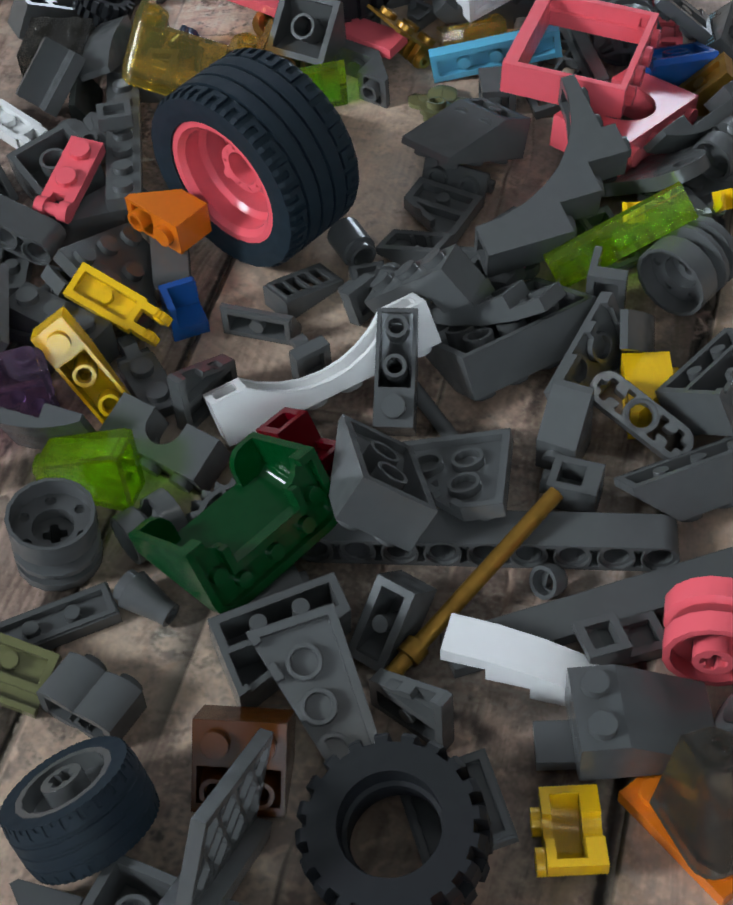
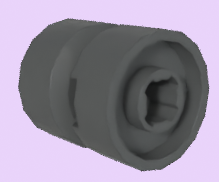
M732 115L721 121L693 147V149L706 150L710 167L702 175L712 181L725 180L733 173Z
M158 488L140 500V508L137 509L129 506L110 518V525L115 537L126 554L136 564H142L146 559L136 550L128 533L144 520L157 516L164 518L174 525L177 532L188 524L180 506L164 488Z

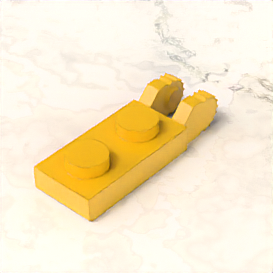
M82 262L63 291V295L67 299L111 322L112 325L127 334L131 332L151 346L156 347L161 339L150 329L137 324L141 315L145 313L156 323L169 327L173 321L170 315L150 304L147 298L85 262Z

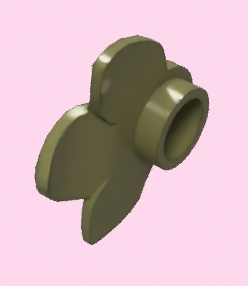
M438 85L430 88L428 94L414 93L409 95L408 105L413 109L420 110V114L423 115V121L425 122L457 100L468 98L457 97V90L454 87Z

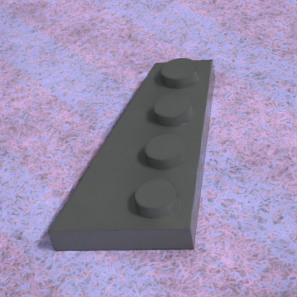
M334 603L245 632L325 761L334 753L339 759L350 753L347 744L358 739L361 740L363 746L375 743L374 734H378Z

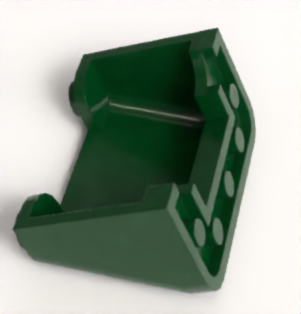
M252 432L236 445L230 455L229 467L236 481L233 487L179 532H177L169 520L157 516L144 520L128 533V536L142 557L208 609L222 614L249 604L338 523L329 499L331 481L314 447Z

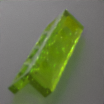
M678 181L543 254V257L556 281H559L563 286L569 287L587 277L595 246L603 247L602 267H607L697 219L698 215L681 182Z

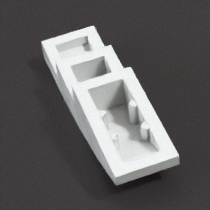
M452 612L440 649V660L485 669L486 680L530 689L529 699L566 706L567 668L597 665L589 664L585 654L547 639L497 623Z

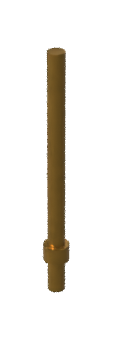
M550 487L418 633L415 636L409 635L397 648L399 653L387 665L385 670L404 675L412 665L417 667L429 654L427 648L448 626L451 612L459 614L560 503L563 496L558 490Z

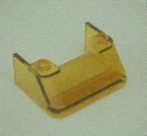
M142 0L136 10L122 65V78L132 86L167 96L230 51L245 47L265 50L274 19L269 18L261 37L245 32L235 35L229 45L168 27V12L156 4V0Z

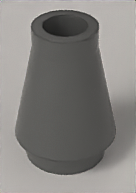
M134 569L128 570L119 579L113 590V598L118 601L120 608L158 622L163 627L168 626L174 620L180 608L145 571L138 573Z

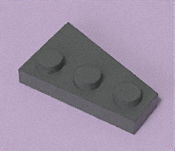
M600 292L544 391L547 400L555 377L589 387L593 378L603 371H614L620 374L622 354L620 351V309L613 292ZM611 381L606 386L601 383L597 384L601 389L599 396L612 383Z

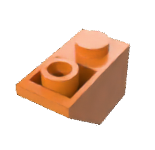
M183 189L131 193L125 197L128 210L127 217L131 226L135 230L144 232L156 239L162 246H168L181 255L212 231L207 203Z

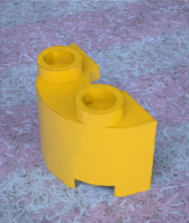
M597 784L538 787L539 807L529 808L531 837H541L542 847H534L536 878L609 874L610 862L606 837L603 836Z

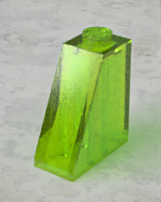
M126 428L49 438L42 452L35 456L32 465V473L36 481L44 478H66L80 483L91 493L95 506L123 511L129 506H134L145 484L133 432L131 429Z

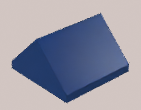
M699 42L654 48L649 68L646 67L645 73L679 86L719 55V51Z

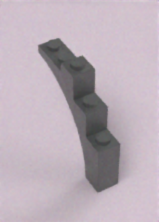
M574 74L562 77L560 80L558 104L566 123L568 144L559 166L546 184L524 204L502 217L475 227L474 250L486 277H492L571 254L573 237L577 236L574 220L597 214L601 197L604 196L602 180L625 174L627 160L631 157L629 140L626 136L620 134L615 123L603 126L601 116L598 113H594L590 106L587 89L580 86Z

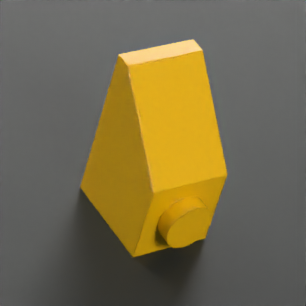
M670 351L622 353L620 375L660 405L655 391L679 370L678 367H672ZM629 393L622 400L623 408L628 401L634 398ZM636 405L629 411V420L634 426L644 428L650 425L652 414L647 407ZM626 431L627 439H636Z

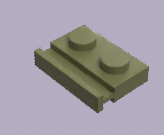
M0 632V706L36 719L41 705L36 692L58 667L62 660L61 655Z

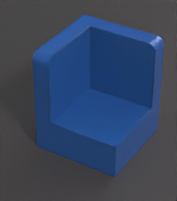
M193 276L158 286L163 312L170 315L173 319L169 330L175 342L210 332L209 321L200 303L196 281Z

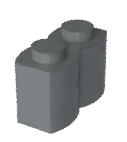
M69 652L36 692L44 711L62 723L79 729L90 738L111 735L123 739L147 708L143 687L135 678L126 673H122L119 676L108 672L106 666L91 654L82 656Z

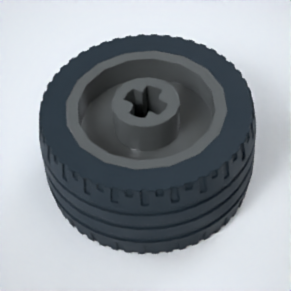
M98 736L83 740L59 751L25 775L11 790L3 805H1L0 825L6 839L21 862L40 883L50 884L51 886L65 885L85 879V877L101 871L131 850L145 836L154 823L155 818H157L160 800L153 782L128 744L117 736Z

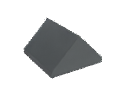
M279 0L265 50L283 57L325 68L346 43L343 2L338 0Z

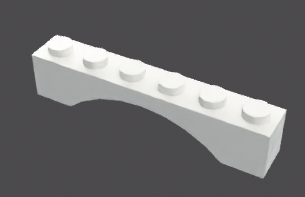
M412 292L381 307L418 308V358L431 352V347L442 342L426 300ZM377 312L370 326L357 343L338 360L317 372L301 378L279 382L253 381L237 377L203 394L202 396L215 424L229 447L237 445L250 433L256 432L257 428L284 407L300 410L318 409L327 403L328 398L340 392H352L362 386V381L375 376Z

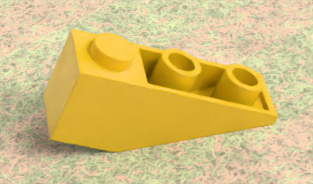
M64 306L33 329L30 341L103 425L124 392L130 393L90 336Z

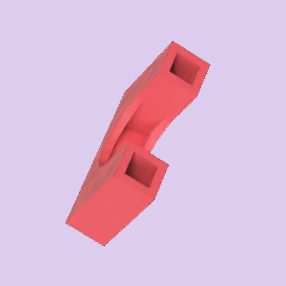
M627 68L612 77L611 83L620 85ZM645 73L641 87L637 86L632 107L626 106L623 113L624 116L633 120H619L600 115L603 126L615 123L620 134L626 136L629 140L631 157L627 160L625 172L635 168L643 159L652 154L647 153L643 147L663 128L680 116L684 115L693 125L698 117L696 107L699 95ZM560 110L553 117L549 145L565 152L568 144L566 123Z

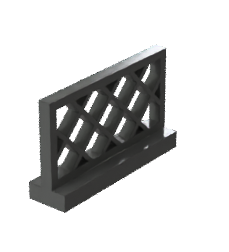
M559 27L562 50H567L563 57L539 61L533 64L540 67L544 63L554 64L556 66L553 70L558 71L568 67L576 69L573 73L575 75L611 83L610 77L587 33ZM526 97L536 120L556 114L561 110L557 104L548 103L539 106L540 100Z
M263 728L257 731L191 817L181 873L157 905L228 904L270 839L273 822L259 818L257 815L274 732Z

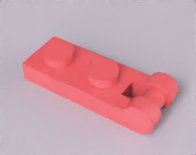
M71 135L41 195L36 196L32 209L46 216L55 217L57 222L69 224L106 153L104 143Z

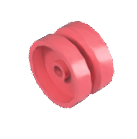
M710 575L690 578L676 584L665 596L663 618L665 629L662 641V661L666 668L678 677L702 681L708 686L733 685V578Z

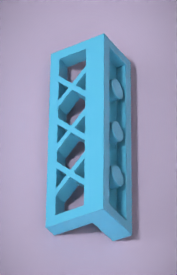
M548 25L529 64L563 57L559 26ZM519 30L428 49L434 83L478 75V68L502 66V62Z

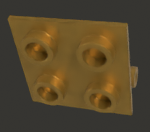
M370 4L366 6L397 33L408 38V43L398 52L403 58L408 60L417 69H424L429 66L428 49L436 48L434 45L437 41L423 31L418 33L417 31L420 27L405 17L402 20H397L398 15L383 5L380 10Z

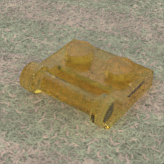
M498 13L488 15V18L476 20L472 23L467 22L449 27L446 25L436 27L439 46L452 45L508 32L505 18Z

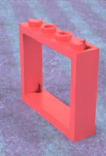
M535 0L502 62L500 91L559 105L560 80L562 77L573 74L529 64L548 25L638 44L620 85L575 75L580 86L587 89L590 106L594 113L621 119L626 106L632 107L637 86L641 87L646 67L649 68L654 48H658L662 34L660 33L661 30L657 29L659 13L600 0Z

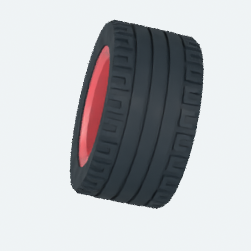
M246 47L230 51L176 88L157 105L152 119L151 139L155 158L169 190L183 189L207 203L212 231L205 237L223 252L240 262L256 267H275L287 262L342 218L356 200L359 185L358 160L351 137L340 115L324 92L307 74L289 60L271 51Z

